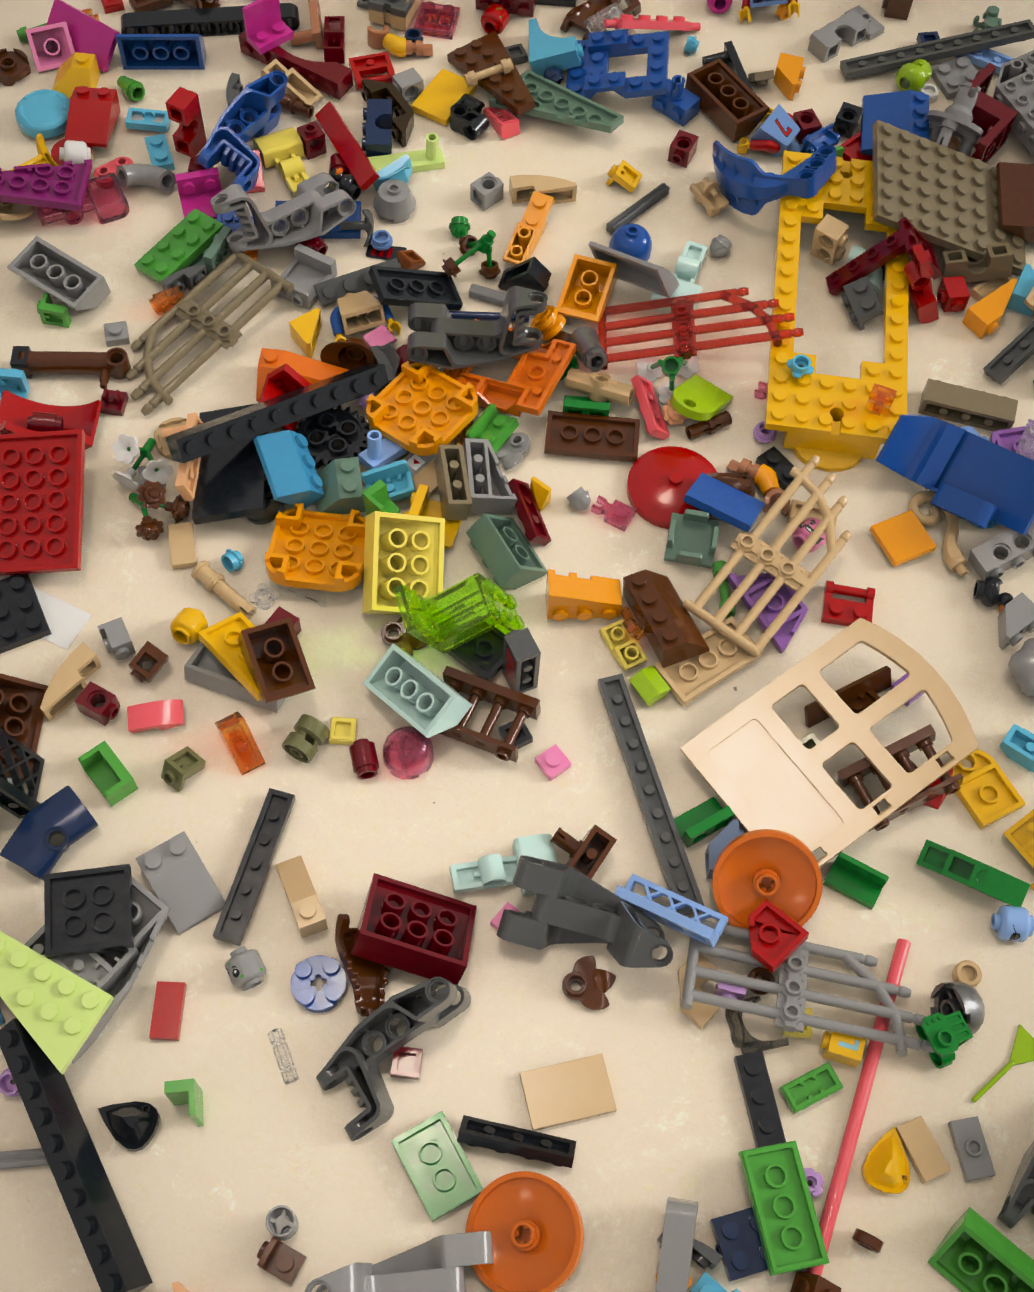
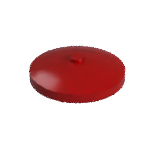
M676 446L656 448L639 457L631 467L627 480L628 499L636 513L644 520L660 528L669 529L672 513L684 514L685 509L702 511L684 502L683 499L701 473H717V471L705 457L693 450Z

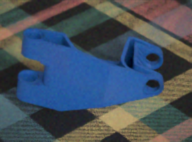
M276 70L246 85L222 113L203 150L199 154L197 162L206 169L221 162L224 167H228L229 171L236 173L237 177L232 184L240 185L246 193L253 189L257 182L260 158L246 142L251 137L258 138L269 134L278 125L282 109L279 101L285 96L288 82L287 75Z

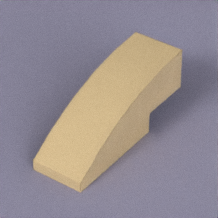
M276 58L262 69L261 77L276 70L285 73L288 78L285 94L290 95L292 99L296 97L299 101L313 106L323 96L295 69L291 68L288 70Z
M514 175L509 178V193L512 204L530 201L533 191L554 197L553 204L576 201L577 184L551 176Z
M83 642L62 663L44 694L40 709L48 722L52 721L78 698L87 686L85 680L101 667L97 655Z

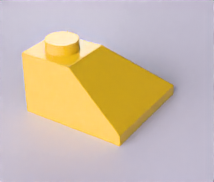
M77 52L71 55L59 67L52 90L63 93L70 99L75 87L87 86L88 88H96L100 76L96 55Z

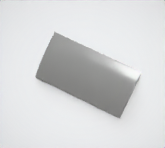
M590 241L588 244L595 259L617 264L618 279L668 298L672 296L679 286L675 276L664 267Z
M202 642L184 666L185 680L269 711L278 713L285 699H281L265 704L263 699L257 701Z

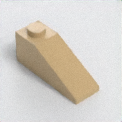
M300 855L276 864L302 939L328 929L326 918L302 856Z

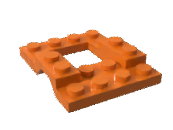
M553 339L546 344H541L539 349L511 357L519 360L507 382L471 374L470 372L473 367L453 370L444 369L442 372L463 385L470 382L475 387L478 405L487 408L491 403L496 405L499 412L520 417L522 412L540 416L576 353L577 347L575 343Z

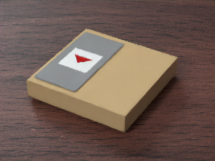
M410 453L403 460H406L412 471L416 492L419 484L429 486L430 498L439 490L434 463L436 454L418 456Z

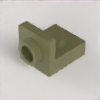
M187 746L165 759L161 778L167 785L180 792L184 788L185 780L204 769L206 761Z

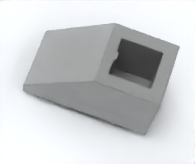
M1023 592L1007 603L998 616L999 647L1002 650L1010 644L1012 646L1018 644L1023 639V634L1026 631L1029 633L1034 631V603Z

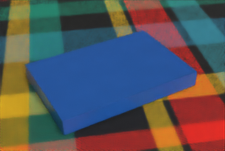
M701 473L683 499L684 502L704 512H708L710 515L745 532H749L766 503L704 473Z

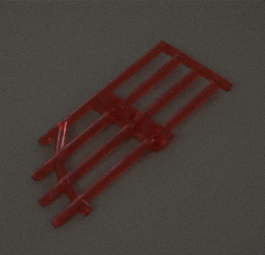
M747 287L608 306L598 322L599 341L607 356V364L601 370H606L608 363L671 354H674V357H682L685 360L691 359L692 356H697V351L766 341H772L775 347H779L782 345L781 339L801 337L804 335L803 328L778 330L775 324L794 321V313L768 315L763 309L778 307V299L752 302L741 298L742 296L749 295ZM724 300L732 304L694 310L693 303ZM671 307V313L606 322V316ZM748 311L756 316L754 318L695 326L694 320ZM672 322V329L607 338V331ZM764 325H766L768 332L696 342V335ZM673 338V345L607 354V347Z

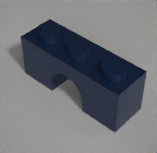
M367 99V108H363V121H366V123H362V132L366 138H362V150L366 151L367 157L392 154V99Z

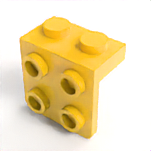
M419 484L417 492H413L411 495V508L409 512L405 511L404 514L443 518L441 502L429 499V486ZM445 520L444 548L451 549L453 547L462 520Z

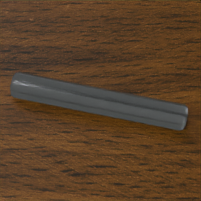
M661 183L606 224V231L612 235L619 226L629 224L668 195L669 186Z

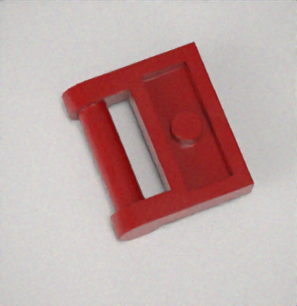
M388 51L348 58L356 90H362L363 79L392 84V75H395V71ZM387 73V74H385V75H379V76H374V77H368V78H362V79H361V77H366V76H371V75H377V74Z
M826 580L821 622L848 627L861 617L872 623L875 588L867 587V589L834 584V581ZM839 594L863 598L865 601L861 603L832 598V595Z

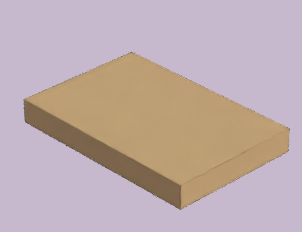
M602 1053L523 1071L519 1074L532 1131L617 1111Z

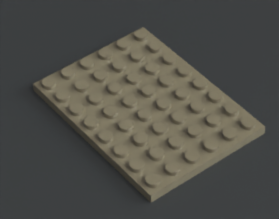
M876 120L873 124V221L899 230L898 221L906 217L928 242L949 250L965 249L966 255L976 260L985 257L986 245L1009 242L1013 253L1012 273L1020 276L1026 264L1024 239L1000 228L996 166L944 145H938L927 138L917 136L889 123Z

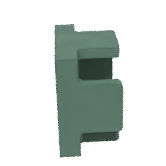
M685 509L684 514L672 513L664 561L712 568L720 528L719 520L709 519L708 512Z

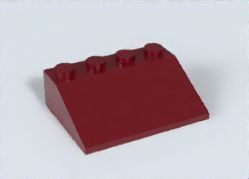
M374 873L355 933L351 955L427 979L442 977L458 985L467 968L477 906Z

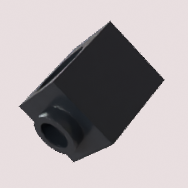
M843 102L836 116L832 131L850 139L859 124L863 108Z

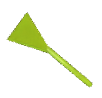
M1019 1024L1009 1062L972 1097V1102H977L1013 1066L1034 1061V1038L1021 1024Z

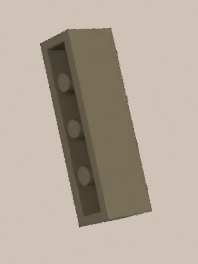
M928 378L922 392L918 413L989 431L1012 428L1015 422L1018 400Z

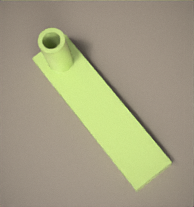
M433 132L426 135V149L367 157L376 172L405 154L411 160L412 173L445 168V160L441 147H439V136Z

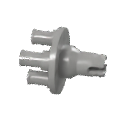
M964 81L957 92L953 104L947 107L945 112L930 110L926 117L930 121V141L947 147L952 135L960 137L962 143L958 152L969 156L973 146L983 134V130L972 123V110L981 88L979 86L971 88L972 83Z

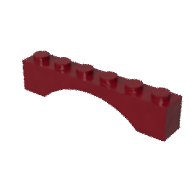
M245 30L239 35L242 53L266 65L276 58L288 70L291 68L295 69L314 88L340 100L353 86L352 69L342 64L305 60L288 53L280 46L260 55L247 42Z

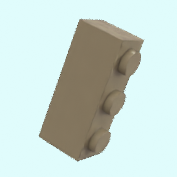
M439 445L434 463L443 518L445 520H467L472 507V498L463 445Z

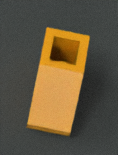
M780 53L773 82L788 100L793 101L795 92L799 93L802 81L799 79L803 80L806 69V67L802 66L804 58Z

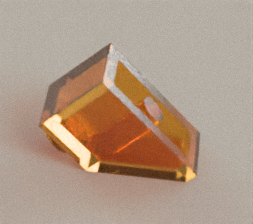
M238 711L215 722L227 750L242 775L266 764L246 720Z

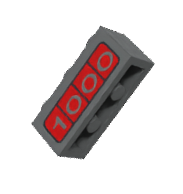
M528 627L522 630H513L507 636H504L502 673L510 688L520 693H525L538 686L541 652Z

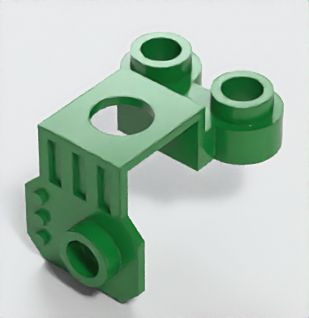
M960 1010L946 1016L937 1012L923 1018L921 1026L916 1025V1031L921 1040L929 1041L934 1052H929L933 1064L939 1069L951 1065L953 1060H955L954 1051H957L959 1046L973 1038Z

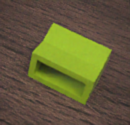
M653 665L640 670L628 679L648 707L664 699L671 690Z

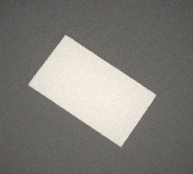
M34 588L52 633L43 637V639L67 650L92 614Z

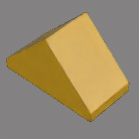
M315 308L289 322L291 337L309 358L313 356L322 325L321 310L319 308Z

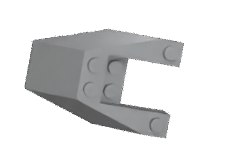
M133 877L134 948L50 958L51 961L107 992L114 998L72 1060V1064L96 1041L130 992L170 912V909ZM45 924L24 944L46 957Z

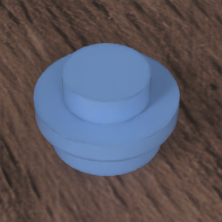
M386 230L374 232L371 238L372 247L380 251L389 249L393 243L391 235Z

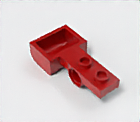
M921 243L912 246L913 261L904 267V273L909 281V301L919 322L927 324L938 320L939 316L937 300L932 291L931 277L934 276L930 265L932 258L928 250L924 251Z

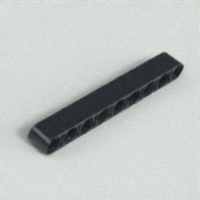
M280 3L281 20L293 31L297 30L300 25L298 7L293 3ZM244 6L125 13L121 16V34H200L203 37L240 35L245 30L242 12Z

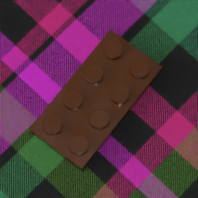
M548 411L544 454L635 462L638 457L640 419Z

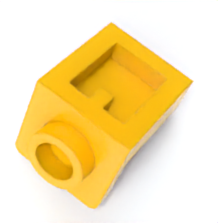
M622 160L617 166L614 164L607 173L609 178L605 184L610 186L615 180L632 193L643 175L626 161Z

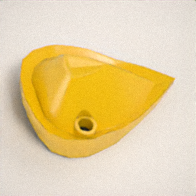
M895 1126L873 1146L861 1166L864 1181L874 1189L889 1194L902 1193L908 1188L910 1182L909 1163Z

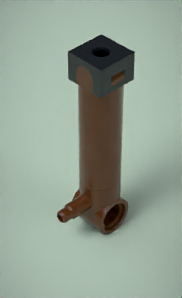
M13 346L10 361L11 368L23 370L27 379H32L33 374L100 375L101 389L107 388L110 376L114 379L122 380L126 378V373L131 369L127 352L118 347L109 349L107 352L31 351L29 346Z

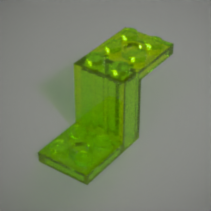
M478 572L429 599L423 598L413 589L411 590L403 584L393 588L406 632L443 654L493 628H497L506 635L513 630L525 628L522 618L517 614L516 607L518 605L514 596L507 594L502 587L496 586L489 578L486 579Z

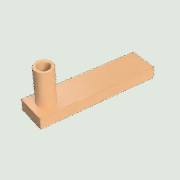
M196 412L187 415L186 424L163 428L162 437L167 442L165 437L203 424ZM201 457L186 463L179 462L175 488L185 502L194 500Z

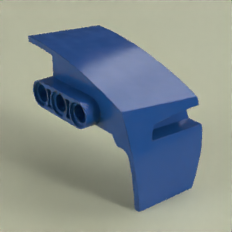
M900 415L876 459L877 462L919 486L934 492L935 495L930 503L946 512L984 529L992 520L1024 536L1026 535L1034 520V460L938 418L926 415Z

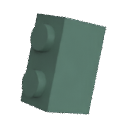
M358 457L334 459L317 472L323 482L322 488L325 496L316 501L317 512L350 514L351 509L365 512L361 493L363 492Z

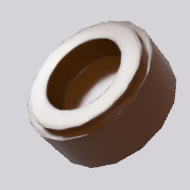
M858 1228L855 1229L852 1236L855 1243L874 1253H880L884 1244L877 1237Z

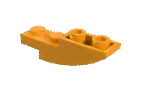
M533 191L520 223L518 222L503 256V261L517 265L531 257L546 227V219L554 203V197Z

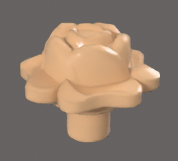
M670 399L667 400V405L662 406L664 412L663 419L665 421L668 420L669 425H682L683 419H687V417L681 415L672 407Z

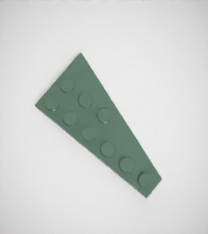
M526 70L520 75L535 102V108L523 113L525 115L612 133L624 122L623 115L530 70ZM495 97L489 99V107L511 111Z

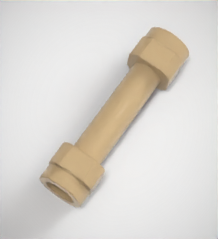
M505 58L500 60V64L476 73L474 70L467 72V74H464L467 86L478 85L479 80L503 72L505 75L510 73V71L514 70L511 58Z

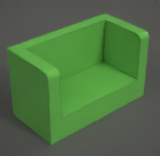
M103 741L78 758L84 771L111 807L138 789L134 778L106 741Z

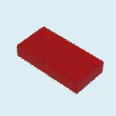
M157 981L149 1034L151 1040L179 1041L187 987L185 982Z

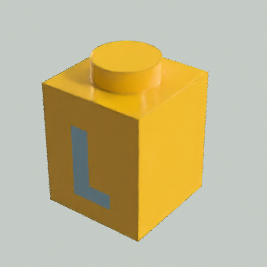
M824 1031L820 1042V1047L824 1048L822 1058L855 1068L862 1061L866 1039Z

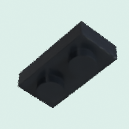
M774 446L757 457L755 463L771 467L776 472L779 487L785 491L794 480L789 474L794 465Z

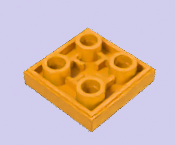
M912 510L870 527V532L893 567L931 553L937 547Z

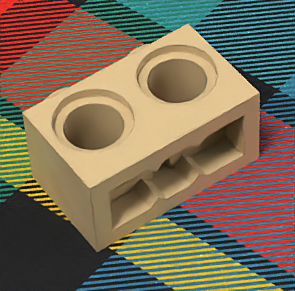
M827 213L815 228L810 254L830 266L836 260L840 261L846 252L844 247L849 239L847 235L849 225Z

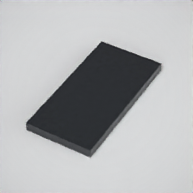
M255 404L201 412L199 417L203 423ZM253 438L201 457L192 509V520L195 525L266 514L267 478Z

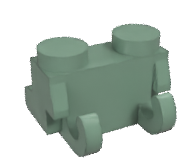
M989 6L983 14L982 18L984 21L978 22L979 16H976L973 19V25L982 29L1002 25V19L998 18L999 8L997 6Z

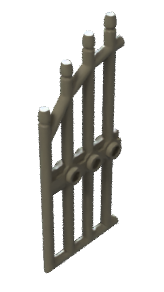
M232 252L130 346L136 352L143 344L145 345L143 358L133 366V369L126 373L125 377L130 381L143 370H145L146 380L131 393V398L133 400L139 399L150 388L156 393L149 403L143 406L141 413L144 416L150 414L162 402L170 405L173 402V398L170 396L172 392L221 347L226 350L229 347H233L242 336L239 330L283 289L292 292L294 285L243 252ZM237 260L245 264L201 305L193 301ZM252 270L260 274L219 313L214 315L208 311ZM268 279L275 283L267 293L232 325L224 322L235 309ZM176 316L183 320L154 347L156 334ZM191 326L198 330L195 335L154 371L152 362ZM206 336L214 341L164 388L159 384L158 381Z

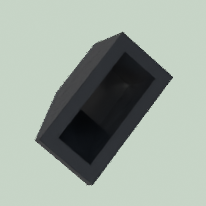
M534 256L504 270L498 287L501 290L508 291L510 287L520 286L544 292L549 286L548 282L552 273Z

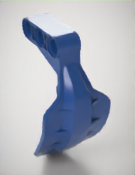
M715 140L713 143V164L720 192L729 201L730 206L748 215H756L766 203L787 195L801 198L814 197L837 169L836 147L833 145L820 146L811 157L785 174L777 175L772 172L765 173L754 160L736 155L726 149L719 141Z

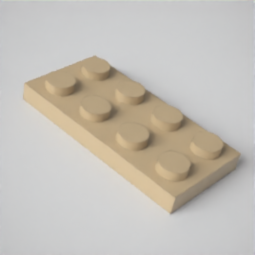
M732 616L723 621L724 624L733 630L739 625ZM712 628L702 634L709 647V652L663 668L659 661L653 667L671 688V693L684 707L759 659L763 652L756 658ZM745 632V633L743 634V637H745L746 639H748L749 641H751L753 644H755V642H754V641L749 637V635Z

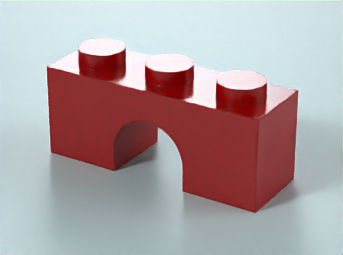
M179 87L166 101V108L169 119L179 123L178 129L172 135L175 150L194 158L207 142L199 97L197 93Z

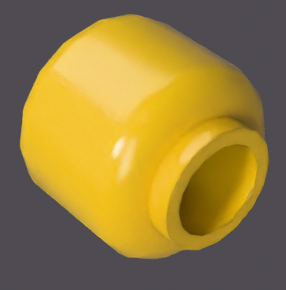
M190 607L183 608L170 624L172 636L180 644H195L199 641L198 632L208 628L204 613L199 609Z

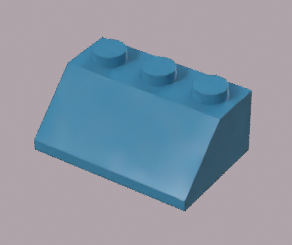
M285 430L253 438L274 500L292 506L295 503H304L305 509L325 496L322 488L323 482L317 474L315 460L310 455L308 449V441L302 434Z

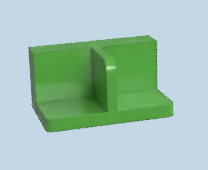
M381 479L361 492L366 515L374 511L400 513L399 507L389 499L387 485Z

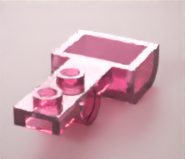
M115 173L89 180L82 211L35 206L42 226L63 219L68 224H78L83 220L84 213L93 210L100 224L122 219L129 213L127 199Z

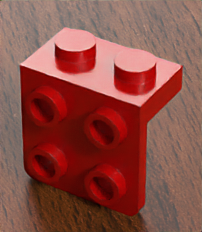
M285 363L267 374L258 403L311 384ZM298 421L282 426L281 428L284 430L295 431Z

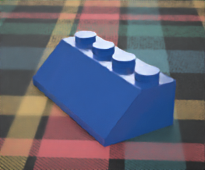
M116 34L124 70H205L206 49L204 38L200 34Z

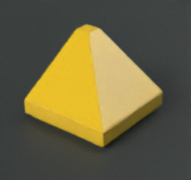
M533 476L530 489L541 512L550 503L551 488Z

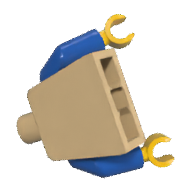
M368 291L349 292L344 297L337 299L338 306L334 308L330 316L333 335L336 336L334 342H345L347 339L343 337L344 333L345 335L353 334L386 324V322L388 324L387 329L392 334V329H394L400 335L401 325L399 322L393 321L394 316L389 306L381 305L378 297L373 296Z

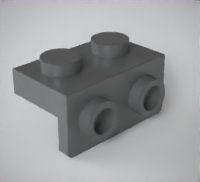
M868 275L843 286L845 295L841 296L846 308H851L852 312L849 313L853 325L858 324L860 331L865 329L863 322L884 314Z

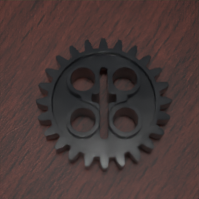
M341 405L337 406L336 409L331 408L304 418L305 422L299 421V428L295 430L296 433L302 434L307 439L310 455L315 460L316 469H319L322 465L325 467L334 459L358 457L359 453L367 449V433L371 431L369 430V423L365 422L364 416L359 417L357 410L351 413L349 406L342 410Z

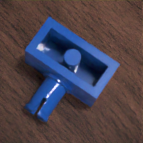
M675 75L672 80L668 79L667 95L653 96L652 108L684 127L698 114L701 98L684 88V77L681 80V75Z

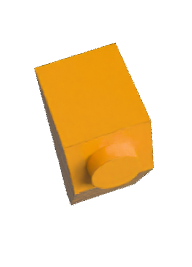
M1013 278L969 307L962 323L980 339L988 334H994L1000 327L999 321L1017 280Z

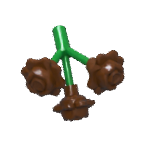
M146 480L144 485L138 487L139 495L134 492L129 495V500L140 506L143 514L141 525L135 527L137 530L136 536L142 537L146 541L157 540L160 533L164 532L163 522L148 516L146 508H164L165 511L172 513L176 523L188 517L190 510L189 501L185 502L180 494L176 496L173 502H166L164 497L166 489L160 488V482H150L149 480Z

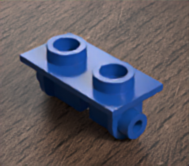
M834 124L822 127L813 134L807 135L802 141L800 152L814 153L820 146L837 145L840 135L832 131Z

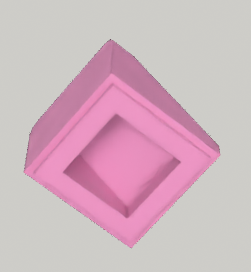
M384 325L363 336V339L371 347L376 345L383 346L389 342L393 345L397 341Z

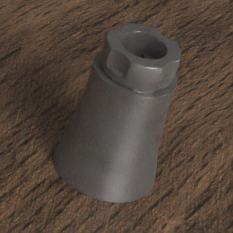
M583 326L573 331L568 342L576 344L577 351L575 354L582 361L583 365L592 372L601 371L607 364V356L601 346L596 330L589 326Z

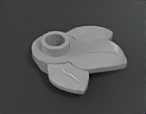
M512 433L496 453L498 459L502 458L505 470L516 466L522 460L523 454L529 450L530 439L525 433Z

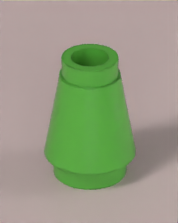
M126 76L118 78L117 85L129 100L140 101L143 99L145 89L141 82Z

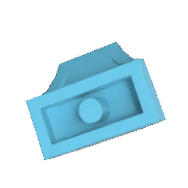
M405 154L377 171L380 177L373 183L376 191L387 180L398 179L405 183L409 182L413 171L409 156Z
M1014 723L999 746L1008 758L1027 770L1034 772V734Z

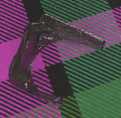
M753 996L743 1001L757 1003L761 1001V997ZM731 1009L725 1010L732 1043L735 1047L741 1049L743 1055L789 1045L788 1038L773 1041H761L754 1038L743 1024V1012Z

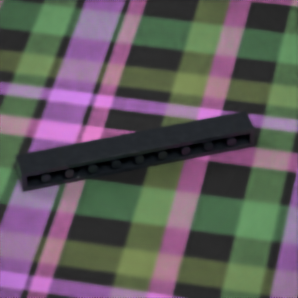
M369 363L167 436L165 438L172 460L186 463L382 390L389 384L385 365Z
M14 1018L0 1029V1048L101 1292H141L153 1283L65 1076L59 1072L21 1022Z

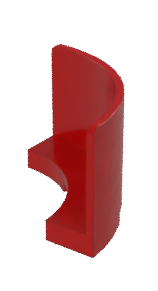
M5 390L2 392L0 399V434L40 432L27 429L28 416H32L33 412L55 413L57 416L63 417V430H84L86 450L93 446L102 402L97 400L78 406H55L31 401Z

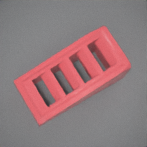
M493 107L483 109V114L503 140L520 134L519 119L509 110Z

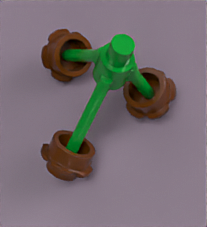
M489 230L479 240L472 235L461 237L459 240V250L463 256L456 261L452 257H449L447 260L443 259L444 265L441 267L448 277L452 275L457 277V274L461 272L458 265L479 251L487 254V261L481 263L479 273L486 279L496 278L501 272L498 262L492 260L491 255L493 239L496 233L493 230Z

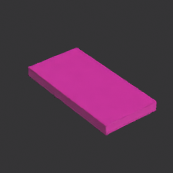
M54 0L46 25L66 21L74 51L77 53L95 54L99 70L107 72L117 44L116 34L120 33L67 2Z

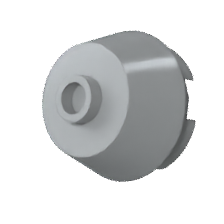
M391 179L380 185L373 205L380 219L393 220L397 224L405 222L410 218V214L415 209L416 200L405 182Z

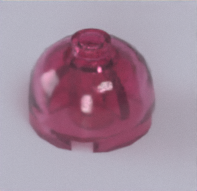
M413 726L394 730L387 736L383 745V762L392 775L401 779L418 778L420 774L425 771L427 772L431 768L434 761V748L430 738L425 737Z

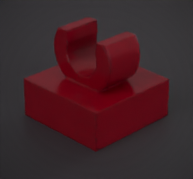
M104 388L101 396L102 406L100 413L123 416L129 399L127 392Z

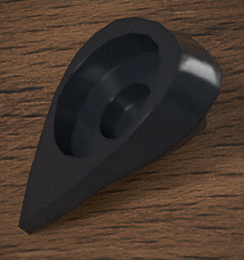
M134 1101L98 1108L105 1125L114 1139L130 1151L143 1150L154 1137L159 1125L160 1115L157 1109L149 1103Z

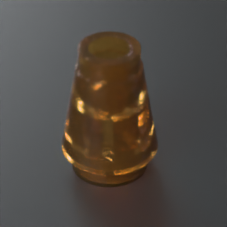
M176 285L153 294L149 302L158 315L165 314L184 297V294Z

